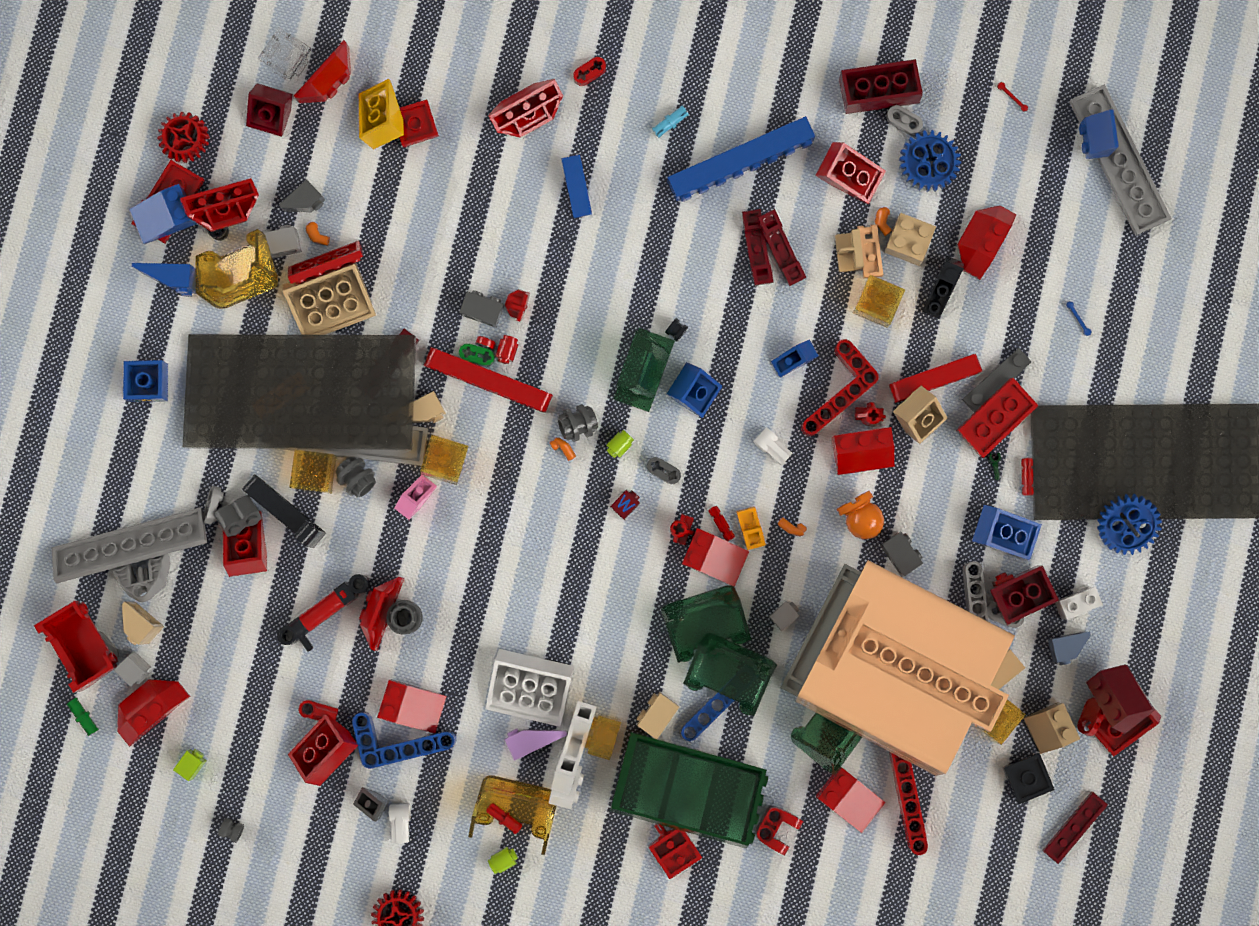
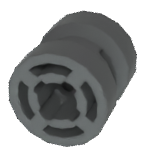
M226 817L220 826L218 836L222 838L228 837L230 841L237 843L243 832L244 824L234 823L232 819Z

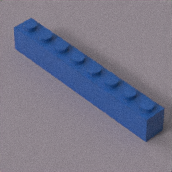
M805 116L668 177L667 182L676 202L680 200L684 202L691 199V195L695 193L703 194L711 186H721L727 182V179L732 177L737 179L743 176L745 171H755L761 167V164L766 162L771 164L777 161L779 156H789L795 153V149L800 147L805 149L811 146L812 142H814L815 134Z

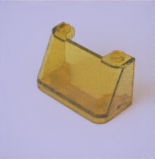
M259 229L247 234L246 241L249 245L220 257L213 251H205L196 255L197 295L215 308L225 309L278 286V275L265 234Z

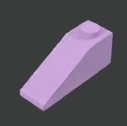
M518 729L507 733L508 737L504 740L515 761L568 735L567 730L518 731Z

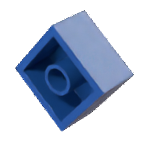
M162 360L124 361L123 399L129 402L168 401V363Z

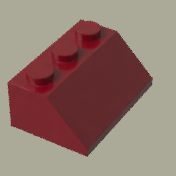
M1126 664L1100 670L1086 681L1088 688L1111 727L1124 734L1155 711Z

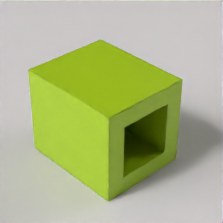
M190 749L185 752L173 771L187 781H191L207 760L203 758L204 754L199 750Z

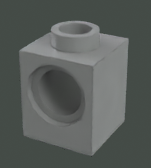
M785 601L768 617L780 631H783L800 615L797 613L799 609L793 602L789 604Z

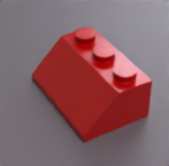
M891 427L834 435L832 437L837 475L895 467L894 441Z
M325 714L288 753V756L305 783L321 786L356 749L358 744L346 728L330 715Z

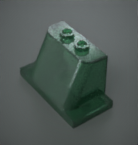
M639 328L635 332L619 376L613 400L649 413L675 340Z

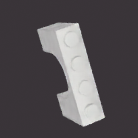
M580 701L577 702L566 742L555 771L551 790L570 795L597 708L596 706Z

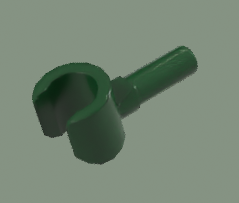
M997 452V460H993L990 454L988 462L993 465L995 480H1000L998 462L1001 460V455Z

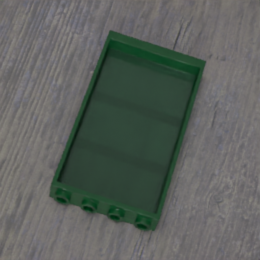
M631 732L610 811L746 849L754 841L755 833L752 830L753 826L758 824L760 814L757 813L758 806H762L764 795L761 792L762 788L766 787L769 776L766 775L767 770Z

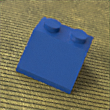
M1113 109L1085 117L1079 125V133L1083 135L1082 152L1085 154L1086 159L1109 157L1119 147Z
M686 362L668 390L667 395L686 409L703 418L721 390L722 385L703 369Z

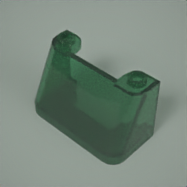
M732 585L722 586L675 601L661 608L678 663L690 661L695 655L694 650L731 639L733 643L744 644L751 640L740 598L735 587Z
M707 633L697 647L683 684L693 691L707 687L739 702L738 707L743 714L755 716L777 664L773 660L725 638Z
M818 713L814 714L805 727H795L791 733L792 743L832 775L839 771L862 739L858 734Z

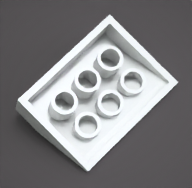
M499 649L494 662L485 709L561 727L574 666Z

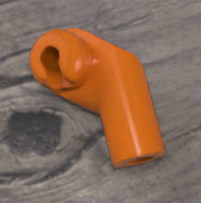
M887 207L880 208L875 218V224H877V227L884 236L893 231L887 224V218L890 215V210Z
M310 222L306 226V233L310 240L314 243L328 246L330 237L319 234L317 223Z
M556 437L554 438L555 440L550 442L553 450L560 448L568 461L576 457L569 443L563 439Z
M784 517L778 522V526L795 536L801 537L807 531V527L802 523L795 527Z

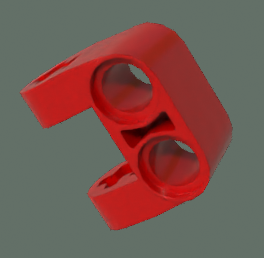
M770 806L766 809L756 827V836L769 848L785 856L789 846L774 838L783 821L799 830L803 820L777 806ZM772 811L779 812L777 820L769 819V814ZM763 828L770 830V834L766 838L760 836V831Z

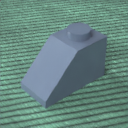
M1090 631L1048 639L1052 661L1059 662V665L1070 664L1072 659L1078 657L1090 638Z

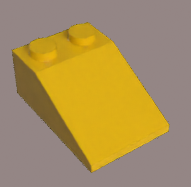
M390 79L358 94L359 138L374 150L404 135L403 118Z

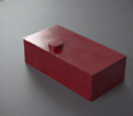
M916 59L841 70L839 77L845 114L891 108L895 105L919 104L923 95Z

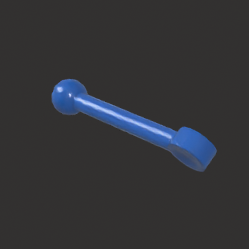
M1072 301L1067 302L1066 306L1071 309L1084 330L1083 334L1085 336L1091 335V329L1085 326L1073 307L1074 303Z

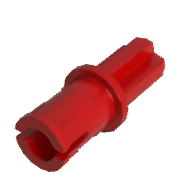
M495 803L488 805L486 812L499 821V825L503 824L514 834L519 832L522 823L510 816L509 811L505 812Z

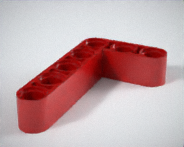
M843 339L839 341L835 346L834 352L855 379L802 423L801 430L806 436H813L878 381L877 371L850 340ZM846 345L849 349L848 353L840 352L839 346ZM853 359H858L861 362L860 368L853 367ZM865 374H871L873 376L872 383H868L865 381ZM850 386L858 387V395H853L850 392ZM836 398L844 400L843 407H838L835 404ZM822 410H827L830 413L829 419L825 420L821 417L820 413ZM806 423H814L816 427L815 431H808L806 429Z

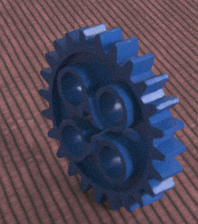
M924 130L922 136L916 133L915 139L910 137L909 143L905 142V149H902L900 152L903 156L899 158V161L904 163L899 166V169H905L902 176L908 175L906 182L912 180V187L918 184L919 191L925 187L926 192H929L932 187L934 192H936L938 186L944 189L945 184H951L950 179L954 180L957 177L954 173L960 171L956 166H959L961 161L956 159L961 154L955 153L958 146H951L954 140L948 142V135L942 138L941 132L936 136L933 130L927 135V132ZM926 145H928L929 147V154L927 148L925 147ZM933 147H939L942 153L936 154L933 151ZM914 151H921L923 157H917ZM928 157H929V160H930V161H933L932 165L930 164L929 161H926V160L928 159ZM937 165L944 166L945 172H939ZM918 169H925L927 175H920Z
M1125 494L1124 500L1118 496V502L1115 503L1111 500L1112 506L1105 505L1104 507L1107 511L1100 512L1103 518L1097 520L1100 526H1097L1100 532L1099 536L1103 539L1104 545H1107L1110 550L1114 548L1116 553H1119L1121 550L1123 555H1126L1129 550L1133 555L1135 549L1141 553V547L1144 546L1148 549L1147 543L1154 544L1155 542L1152 538L1159 537L1156 531L1162 529L1158 525L1162 523V520L1159 518L1161 514L1157 507L1143 496H1140L1138 499L1136 494H1133L1130 499ZM1136 509V511L1133 514H1129L1131 510ZM1121 512L1126 516L1129 522L1139 533L1138 537L1135 536V534L1125 523L1123 518L1119 515ZM1120 521L1117 525L1112 526L1114 522ZM1145 523H1146V526H1145V527L1140 528V526H1141L1142 524H1145ZM1126 535H1130L1128 539H1123Z

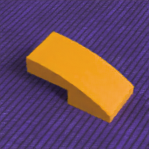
M755 506L736 511L747 550L765 546L766 543Z

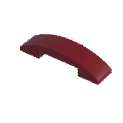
M761 209L742 212L747 252L755 286L774 283L766 240L757 218L762 215Z
M773 209L757 217L771 253L788 285L791 286L807 278L783 231V225L776 210Z

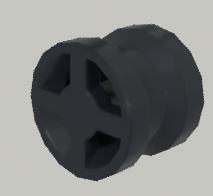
M226 227L212 232L207 229V232L213 239L222 241L228 237L229 228Z
M675 318L665 333L673 336L674 340L678 342L688 329V326L682 325L680 320Z

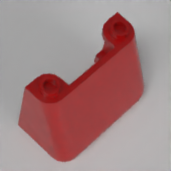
M79 601L71 602L34 625L38 634L43 632L47 637L45 638L46 642L51 643L67 670V678L72 679V682L68 685L73 693L82 692L114 670L117 667V662H119L117 656L110 652L88 615V607L84 602L80 603Z

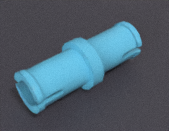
M680 106L671 115H666L662 122L652 128L653 132L660 138L671 128L674 129L676 124L689 116L688 112H686L687 110Z

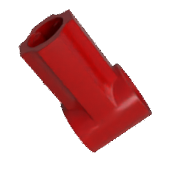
M312 700L303 701L298 708L301 716L317 721L325 714L330 715L336 720L339 710L338 708ZM307 703L313 706V712L309 715L303 711V707Z

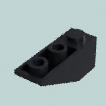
M946 255L922 312L940 319L964 269V262Z

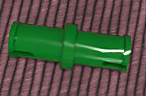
M78 698L66 704L76 717V723H80L87 736L99 730L90 718L89 711L86 712Z

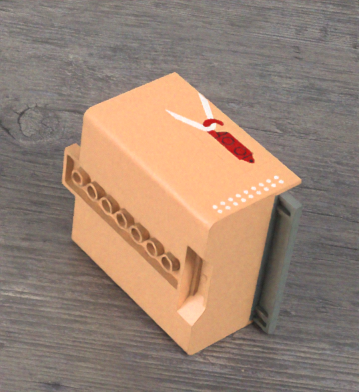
M869 560L862 572L844 564L780 688L797 697L795 702L935 776L947 773L971 723L987 732L992 731L1009 695L991 686V683L1015 635Z

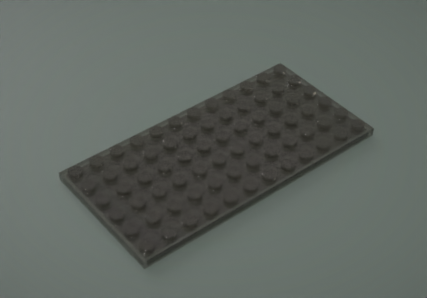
M188 334L182 447L194 449L412 450L416 336Z
M1259 404L1039 405L1031 412L1034 520L1102 519L1103 517L1100 512L1107 511L1104 506L1111 507L1110 501L1118 502V496L1124 500L1125 494L1130 499L1133 494H1136L1138 499L1140 496H1143L1146 500L1149 499L1161 514L1159 516L1160 519H1259ZM1136 509L1131 510L1129 514H1133L1136 511ZM1122 512L1119 514L1123 520H1128Z

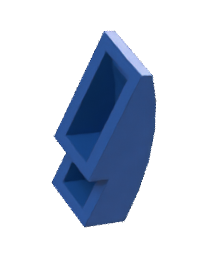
M580 155L561 158L573 217L578 218L592 215Z

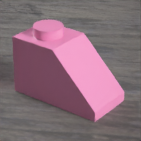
M421 475L401 495L394 509L410 520L420 510L437 486Z

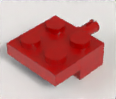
M654 825L660 836L656 841L648 845V848L669 879H672L702 859L701 854L686 832L677 829L666 831L664 826Z

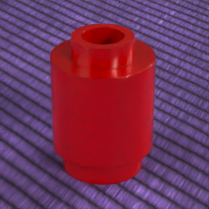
M503 335L495 355L498 358V362L509 364V362L514 361L519 345L517 344V338Z

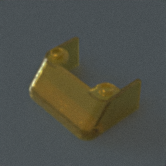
M493 775L486 776L482 781L474 807L468 837L472 838L476 824L489 825L493 822L494 818L486 812L489 804L495 803L505 812L509 811L510 816L518 822L532 825L531 832L533 836L544 840L541 855H545L557 807L556 805L549 804L552 790Z

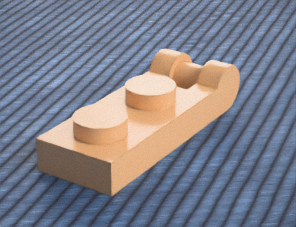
M877 224L870 225V227L857 226V229H860L863 253V279L882 277L883 268ZM871 234L872 239H865V235Z

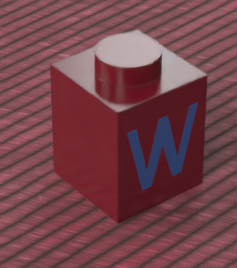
M625 490L610 507L625 520L639 506L640 502L638 499L640 497L632 490L630 492Z

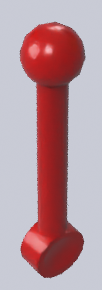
M1000 82L997 85V88L1003 90L1021 107L1023 112L1028 110V106L1020 102L1005 87L1004 82Z

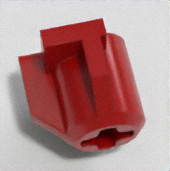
M520 289L508 294L505 302V308L509 315L516 318V321L519 322L528 308L530 292Z
M874 402L867 403V407H855V420H861L866 426H872L886 419L884 408H876Z
M681 514L680 520H676L671 524L670 532L674 536L673 542L686 545L688 535H694L695 531L690 530L694 520L693 517Z

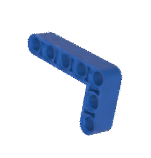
M360 712L352 720L361 762L368 769L448 750L457 741L456 735L453 732L444 731L379 747L372 716L368 712ZM360 716L366 717L367 724L365 726H361L358 723ZM364 735L371 737L370 745L363 743L362 738ZM444 735H449L452 738L451 745H445L442 742ZM425 740H430L433 743L431 750L424 748L423 743ZM407 744L412 745L414 748L412 755L405 753L404 748ZM387 749L394 751V759L386 757ZM368 754H373L376 757L374 764L368 763Z

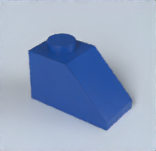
M809 339L792 347L771 362L781 378L809 363L819 355Z

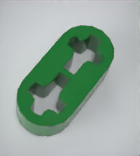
M464 344L459 349L461 359L488 367L495 361L493 352L487 348ZM470 348V351L476 354L475 356L469 355L468 358H466L465 354L463 353V350L467 351V349ZM486 353H489L491 360H487L486 363L482 358L478 357V355L484 356Z

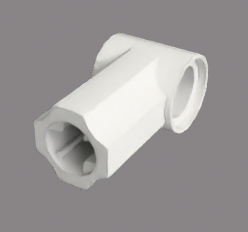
M767 427L753 441L759 449L765 453L767 452L781 466L793 454Z
M410 803L389 805L392 843L409 842Z

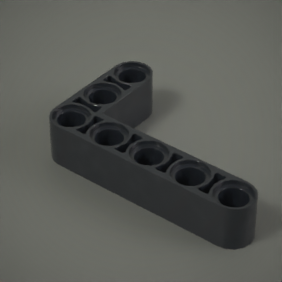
M254 474L242 488L245 493L294 532V538L304 546L315 548L325 536L326 532L257 475Z

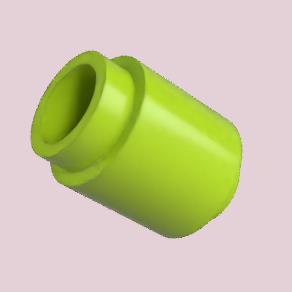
M622 430L606 445L608 449L606 451L613 458H616V456L621 458L632 446L631 443L634 439L626 431Z
M506 847L492 855L491 859L488 860V864L494 874L502 873L517 864L518 856L513 848L509 849Z

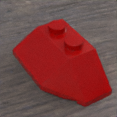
M345 40L340 43L305 84L293 95L297 102H326L329 98L331 99L336 95L337 89L341 84L347 83L351 74L350 49Z
M555 79L533 83L501 101L488 116L497 133L521 138L554 119L563 94Z
M252 178L182 197L180 201L188 218L212 232L247 222L259 194Z
M1001 205L975 211L957 244L961 261L964 262V272L981 280L1004 242L1017 214Z
M397 577L377 586L373 591H369L366 602H368L366 610L363 609L361 611L359 620H361L360 626L373 651H378L388 624L387 612L391 605L396 603L405 579L403 577Z
M149 679L118 704L117 732L130 747L191 696L179 681Z

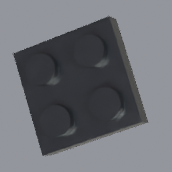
M1040 753L1002 767L1017 804L1055 790Z

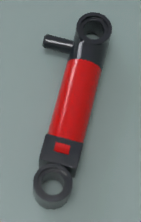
M362 574L353 575L349 582H343L333 592L296 619L281 627L277 633L278 641L283 645H293L299 640L307 652L311 651L314 647L305 635L343 607L348 606L359 598L356 593L362 594L367 592L370 588L369 578ZM359 578L364 582V586L360 590L355 587V582ZM287 630H290L293 634L290 641L284 637Z

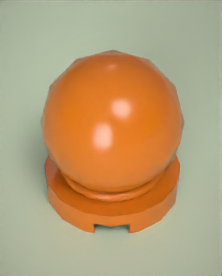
M870 491L857 496L855 503H845L837 508L840 516L843 514L847 516L846 525L848 530L855 537L862 540L876 537L884 526V516L881 509L877 505L870 503V499L873 498Z

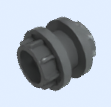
M583 404L576 406V412L574 413L570 409L563 410V414L558 417L559 429L566 440L579 441V435L583 433L587 438L591 437L593 432L598 429V422L593 409L589 406L584 407Z
M349 457L335 471L336 481L341 486L348 485L346 492L350 496L362 497L376 484L375 472L371 468L364 470L365 462L361 458Z
M402 600L391 605L386 618L388 626L392 631L405 635L419 629L423 621V614L416 603ZM407 609L410 611L412 620L410 624L403 626L399 623L398 614L400 611Z

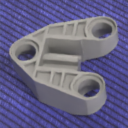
M169 554L148 559V569L139 567L136 570V576L131 564L124 565L121 568H113L112 570L120 586L129 597L138 602H146L166 586L170 569Z

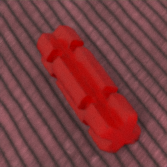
M1023 458L1021 460V466L1023 467L1022 485H1024L1022 487V494L1030 496L1034 493L1032 487L1033 469H1031L1033 459Z
M718 506L710 508L709 513L711 517H714L713 520L719 531L724 534L722 535L726 541L732 540L735 535L732 530L730 531L724 516L720 514L721 511Z

